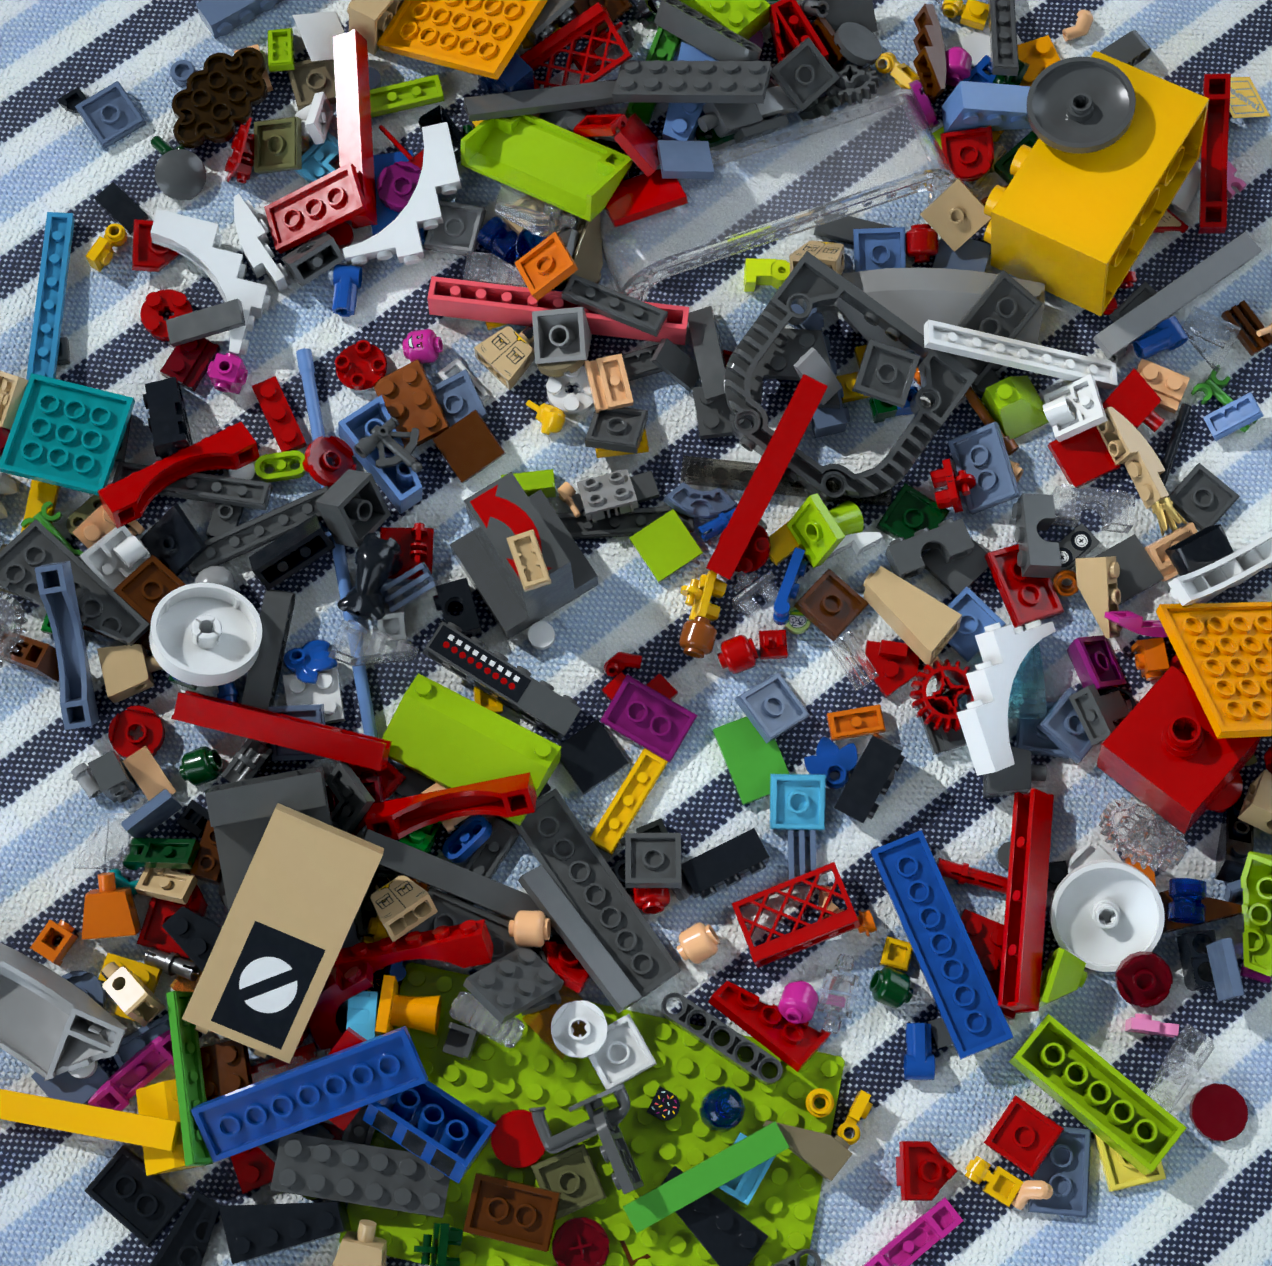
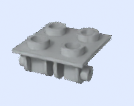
M627 469L577 482L587 521L592 520L595 522L605 519L604 511H606L608 518H611L610 509H614L615 515L618 516V507L621 514L634 512V509L638 508L637 497Z

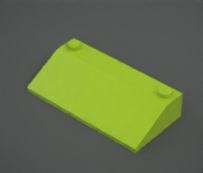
M531 114L483 120L461 139L462 166L589 222L605 208L633 163V160L623 153Z
M419 673L405 692L382 739L392 741L389 758L446 788L530 772L538 798L559 764L561 757V746ZM527 814L503 818L520 826Z

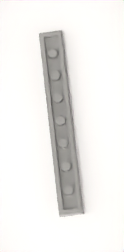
M1245 231L1096 334L1093 338L1094 342L1108 359L1259 255L1262 250Z

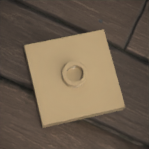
M960 178L956 179L920 213L923 219L954 252L991 219L990 216L984 214L985 205Z

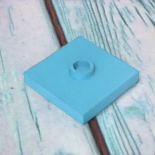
M770 774L769 829L825 830L826 775Z

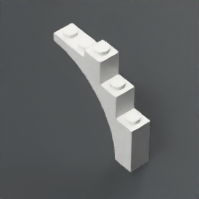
M447 122L422 127L424 141L423 167L417 187L408 204L397 218L382 231L363 242L343 248L347 264L360 266L366 264L367 260L370 259L388 260L394 254H397L399 262H405V265L419 263L420 259L425 258L419 228L431 230L437 228L438 224L444 223L437 194L450 195L456 193L457 189L462 188Z
M157 209L151 229L152 243L172 249L191 260L215 284L224 302L234 299L241 301L246 325L231 330L228 351L241 358V355L247 354L249 340H246L247 331L252 332L255 317L262 318L263 311L269 310L271 295H268L267 285L244 280L247 265L243 264V254L220 249L223 235L219 234L217 223Z
M1272 531L1210 565L1176 577L1168 582L1171 587L1170 593L1177 603H1181L1182 606L1194 603H1207L1226 589L1237 587L1261 570L1272 568Z
M1036 620L1025 624V630H1023L1022 626L1013 628L1012 624L1001 627L1000 622L985 626L984 633L975 635L983 662L975 665V671L966 674L974 701L966 703L967 709L957 712L977 776L994 773L1015 764L1008 731V706L1013 680L1021 662L1030 649L1042 638L1056 632L1053 621L1042 624L1041 620Z

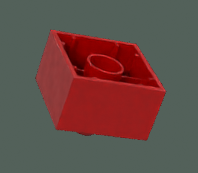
M1171 666L1101 744L1096 766L1185 835L1252 758L1261 737L1217 739L1188 677L1174 666Z

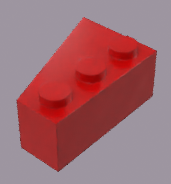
M780 0L772 4L769 24L777 63L806 38H810L828 62V51L797 1Z

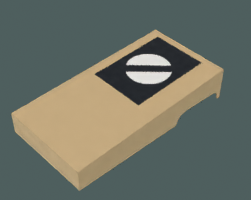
M277 803L182 1019L195 1024V1030L207 1035L208 1030L255 1049L254 1055L264 1059L267 1055H270L290 1064L381 861L384 848Z

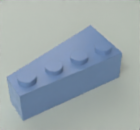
M681 42L678 61H718L696 47ZM669 103L662 140L694 141L696 129L699 125L698 119L706 115L703 111L705 103Z
M960 81L941 107L944 133L989 126L992 127V131L1032 129L1027 117V96L1031 86Z
M380 395L338 422L339 437L350 446L357 460L368 473L372 474L376 484L399 513L402 514L422 500L423 487L416 472L404 462L394 467L377 468L376 461L379 459L377 448L366 458L360 457L354 450V446L362 437H369L372 435L371 430L376 425L381 427L391 418L383 397ZM393 438L404 448L401 438ZM383 444L385 458L395 456V454L391 452Z

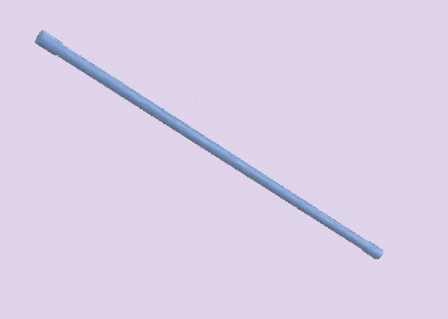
M304 348L296 351L299 373L302 377L312 440L314 441L320 436L325 437L314 375L315 368L311 349ZM333 539L335 548L332 549L341 600L352 589L345 546L336 544ZM342 611L363 732L365 735L378 738L358 619L347 611Z

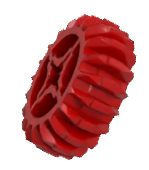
M946 659L942 666L936 660L933 663V668L927 664L923 668L924 672L919 671L916 675L917 680L911 684V687L915 690L911 691L910 697L916 699L911 704V707L915 709L920 708L916 714L917 718L924 715L926 717L924 725L927 726L930 722H933L934 731H937L941 725H943L945 733L950 731L951 725L956 732L959 731L961 725L957 715V700L967 695V703L974 701L966 676L970 667L966 666L963 670L960 669V661H956L954 666H951L950 660ZM936 678L937 691L927 697V684ZM949 678L954 679L961 685H954ZM943 692H945L946 695H953V696H952V698L949 700V698H948L947 696H944V697H943V696H941V695L943 694ZM933 706L941 707L945 714L938 712Z

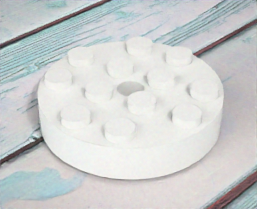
M215 583L184 585L163 597L153 612L149 635L152 654L158 664L168 674L182 682L196 686L224 685L235 681L248 672L258 657L262 640V623L259 614L247 598L229 587Z

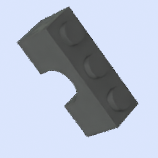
M1022 493L1012 507V517L1016 519L1014 537L1015 542L1019 545L1017 564L1021 567L1022 577L1053 578L1061 568L1059 542L1045 541L1037 532V530L1047 531L1056 519L1053 495Z
M952 518L941 522L938 525L939 527L929 530V528H924L915 532L913 537L906 540L904 537H900L891 541L885 555L893 573L904 580L921 574L925 567L921 552L926 549L938 550L943 555L946 564L971 555L975 546L963 519L961 518L956 521Z

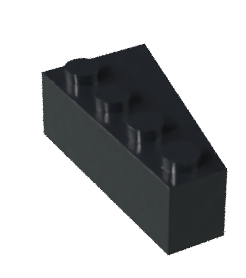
M345 1202L219 1206L232 1264L243 1263L352 1230Z

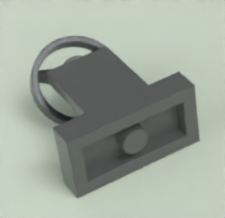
M1095 684L1069 696L1092 746L1105 741L1114 731L1115 726L1121 723L1113 721L1125 718L1130 713L1121 693L1130 699L1132 709L1136 706L1135 699L1128 691L1121 688H1112L1100 696Z

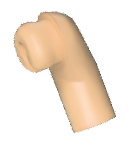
M1080 10L1077 13L1076 25L1063 29L1062 34L1065 41L1088 34L1093 22V15L1090 11Z

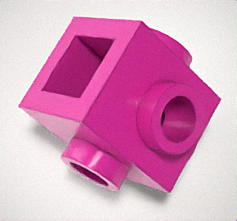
M217 353L215 360L211 361L208 366L207 374L215 389L225 393L240 394L242 385L247 380L248 370H246L239 356L232 353H226L225 355Z

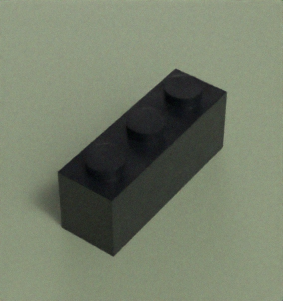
M315 514L251 555L249 560L253 573L264 587L270 590L335 548L330 532Z
M874 732L834 808L861 823H864L867 817L872 820L879 807L875 803L879 793L885 796L892 783L888 779L892 769L898 772L905 759V756L901 755L903 747Z
M755 828L681 864V873L690 887L694 899L699 896L705 899L715 894L717 887L723 884L729 887L741 881V875L749 871L753 875L765 869V863L768 862L770 857Z

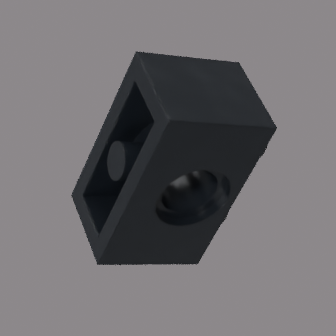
M467 578L435 586L438 594L433 596L437 611L442 610L444 620H441L440 624L442 621L446 624L448 622L454 623L462 629L461 633L468 638L482 635ZM459 606L463 608V612L458 616H453L449 613L453 607Z

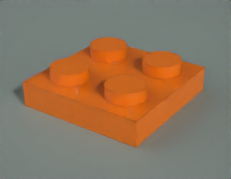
M553 232L515 262L531 295L537 301L578 270L564 242L556 232Z

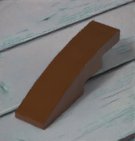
M924 4L913 19L919 32L913 40L918 52V56L913 63L926 96H928L931 104H934L946 86V55L941 26L934 5Z

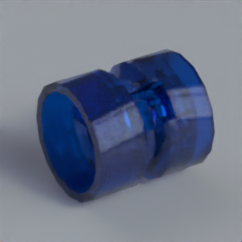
M498 216L490 219L477 236V242L487 251H492V255L503 265L511 263L521 253L526 243L525 239L516 231H510V226Z
M1190 878L1170 879L1169 897L1173 901L1168 904L1167 919L1172 922L1185 924L1205 923L1206 906L1202 904V900L1206 899L1207 883Z

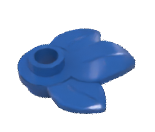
M324 640L307 642L301 648L289 650L284 656L285 666L296 674L298 680L304 683L316 684L318 679L317 672L337 667L335 657L328 652L330 643Z
M822 737L817 745L816 756L812 755L804 758L806 770L809 774H825L827 787L831 789L842 788L848 781V772L857 764V749L854 743L847 744L839 749L833 741L827 737ZM837 772L840 778L832 780L830 773Z

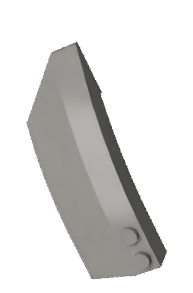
M885 268L842 273L841 276L924 336V324L928 319L957 326L998 274L946 268ZM1014 278L1043 303L1015 340L1038 344L1045 305V284ZM840 297L832 305L839 308L845 315L844 320L856 333L860 332L867 342L871 339L900 350H911L899 340L894 341L885 334V330L880 326H873L868 323L862 313Z
M0 943V1048L40 1074L45 1078L44 1081L52 1079L61 1073L74 1071L90 1065L99 1059H106L117 1054L127 1029L89 995L65 978L19 951Z

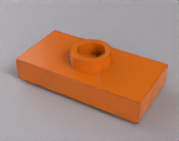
M880 704L831 712L826 715L831 741L873 735L874 732L879 734L886 731Z

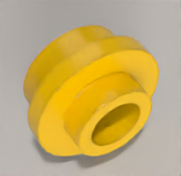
M818 1088L812 1090L807 1095L805 1105L812 1116L822 1118L832 1112L834 1099L829 1091ZM816 1098L824 1100L825 1106L822 1109L815 1106L814 1101Z

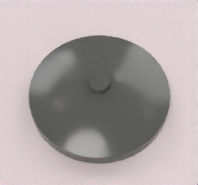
M1094 57L1066 58L1048 66L1033 81L1027 96L1028 121L1037 137L1054 149L1075 154L1096 152L1114 144L1129 129L1135 112L1136 99L1134 88L1128 77L1118 67L1107 61Z

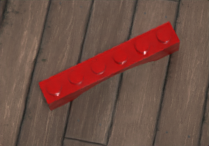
M1231 73L1204 74L1203 96L1209 98L1201 145L1199 234L1225 233L1227 227V160Z
M242 422L228 426L224 430L202 439L200 442L181 449L167 458L156 461L152 465L98 490L102 506L118 529L142 517L146 507L158 493L183 477L206 470H237L256 461L259 458L257 443Z
M529 772L373 803L366 814L365 823L367 829L398 840L425 826L456 817L496 815L509 818L534 813L537 795Z
M485 919L478 921L467 920L462 924L454 926H439L434 930L425 932L414 931L392 942L390 937H386L377 942H361L353 947L343 948L340 950L333 968L338 966L344 974L349 968L359 966L368 961L373 967L374 972L387 965L413 959L438 960L462 968L491 963L494 946Z

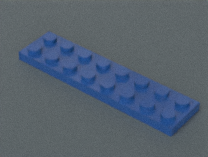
M922 830L871 850L870 854L960 1060L1013 1039L1012 1032L1000 1006H998L996 996Z
M406 1026L196 1105L191 1109V1112L212 1161L215 1163L426 1083L428 1076Z

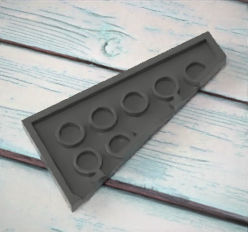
M37 519L0 551V588L44 607L39 595L35 567L70 561L82 625L129 646H132L150 629V624Z

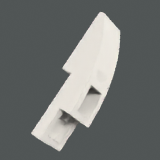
M240 194L234 196V220L245 257L257 278L267 274L277 290L281 292L288 288L285 279L288 277V274L281 263L276 265L272 259L275 256L268 246L270 242L267 237V233L270 231L262 219L257 220L254 216L256 211L249 200L244 202Z

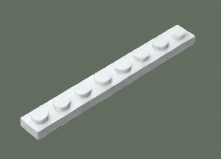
M929 319L924 324V348L1069 381H1077L1091 374L1095 379L1097 387L1113 390L1118 385L1117 368L1114 362Z

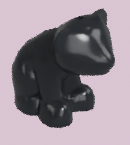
M368 533L364 537L355 555V563L357 565L356 586L343 599L339 600L338 608L340 610L347 611L352 616L363 620H380L384 617L385 599L380 590L389 576L396 575L403 568V561L400 558L402 551L396 540L392 538L384 540L378 538L375 533Z

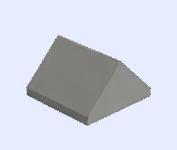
M584 307L532 311L535 364L588 359L592 334Z

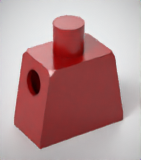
M1135 368L1103 402L1104 410L1107 407H1113L1131 422L1136 429L1144 423L1152 431L1156 432L1165 421L1154 411L1162 401L1161 398Z

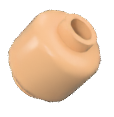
M518 911L514 920L509 921V937H514V941L519 947H542L545 940L550 939V918H546L542 911Z
M698 922L679 934L680 945L677 946V950L685 961L689 959L694 964H700L717 953V945L720 943V940L710 924L704 925Z

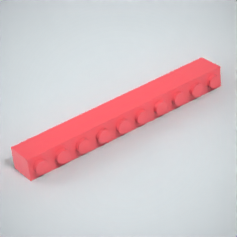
M431 276L427 297L429 315L533 327L532 311L581 307L563 300L562 292L550 291L537 301L526 287ZM645 302L668 312L667 318L657 337L586 308L584 310L591 334L661 342L662 339L667 338L673 344L685 345L689 307Z

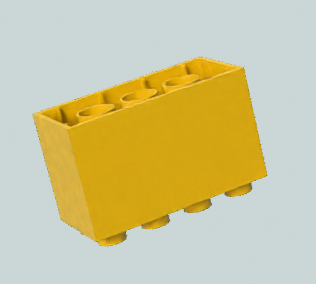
M1094 51L1091 57L1102 59L1118 67L1128 77L1134 88L1136 99L1135 112L1129 129L1114 144L1091 153L1075 154L1063 152L1047 145L1040 138H1038L1033 148L1023 144L1012 160L1010 174L1014 175L1008 187L1004 188L996 185L988 196L984 207V214L990 216L991 220L985 230L984 241L991 244V266L1001 271L1004 270L1019 279L1044 283L1045 291L1102 316L1199 159L1209 98L1098 51Z

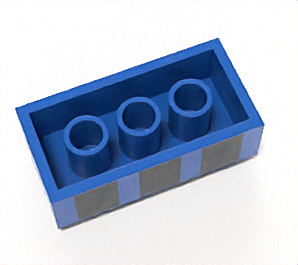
M428 1080L426 1083L368 1104L362 1119L458 1184L487 1144L496 1126Z

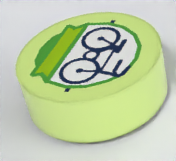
M792 607L789 611V621L784 626L792 634H802L808 630L811 621L795 607Z

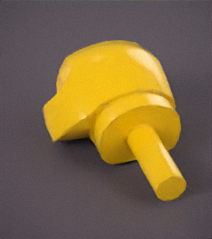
M531 400L526 402V406L537 412L535 419L542 423V433L549 435L550 433L561 431L565 423V413L561 409L546 403L538 406Z

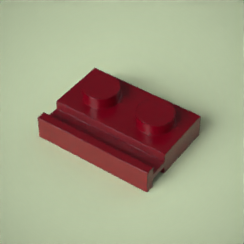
M206 338L176 346L160 372L166 378L176 377L180 385L195 391L208 371L210 362L214 361L216 354L219 353L221 348L218 344H214Z

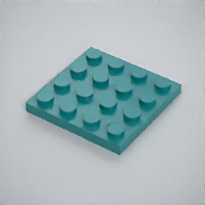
M31 373L0 459V472L99 496L98 490L105 488L110 478L135 404L134 398Z

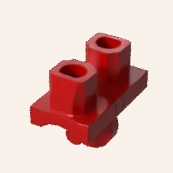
M950 458L942 460L943 468L930 472L934 488L946 485L948 489L934 493L936 503L939 509L953 507L955 513L963 511L959 491H962L964 496L969 495L970 489L976 485V479L974 475L966 474L965 470H960L958 472L959 476L956 477Z

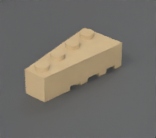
M352 0L347 8L349 32L355 29L367 40L368 53L376 54L379 49L376 43L404 0Z

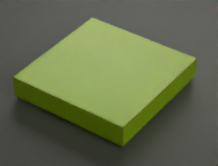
M674 509L629 537V540L658 583L703 554Z

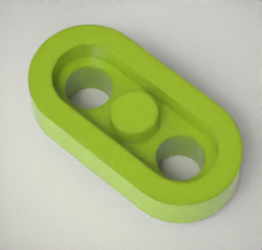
M296 450L262 455L255 462V472L260 480L267 483L301 478L307 473L303 468L305 455ZM293 464H300L298 469H291ZM268 467L274 468L271 473H265Z

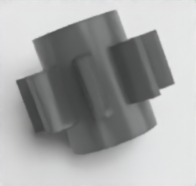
M623 24L618 29V32L628 49L633 46L632 41H634L633 37L636 34L631 25L626 26ZM611 44L610 50H616L618 54L623 53L620 46Z

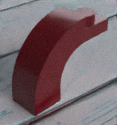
M368 961L359 966L349 968L344 974L336 966L329 974L310 1017L312 1036L325 1055L332 1050L346 1031L347 1020L339 1011V1006L347 999L373 986L374 969Z

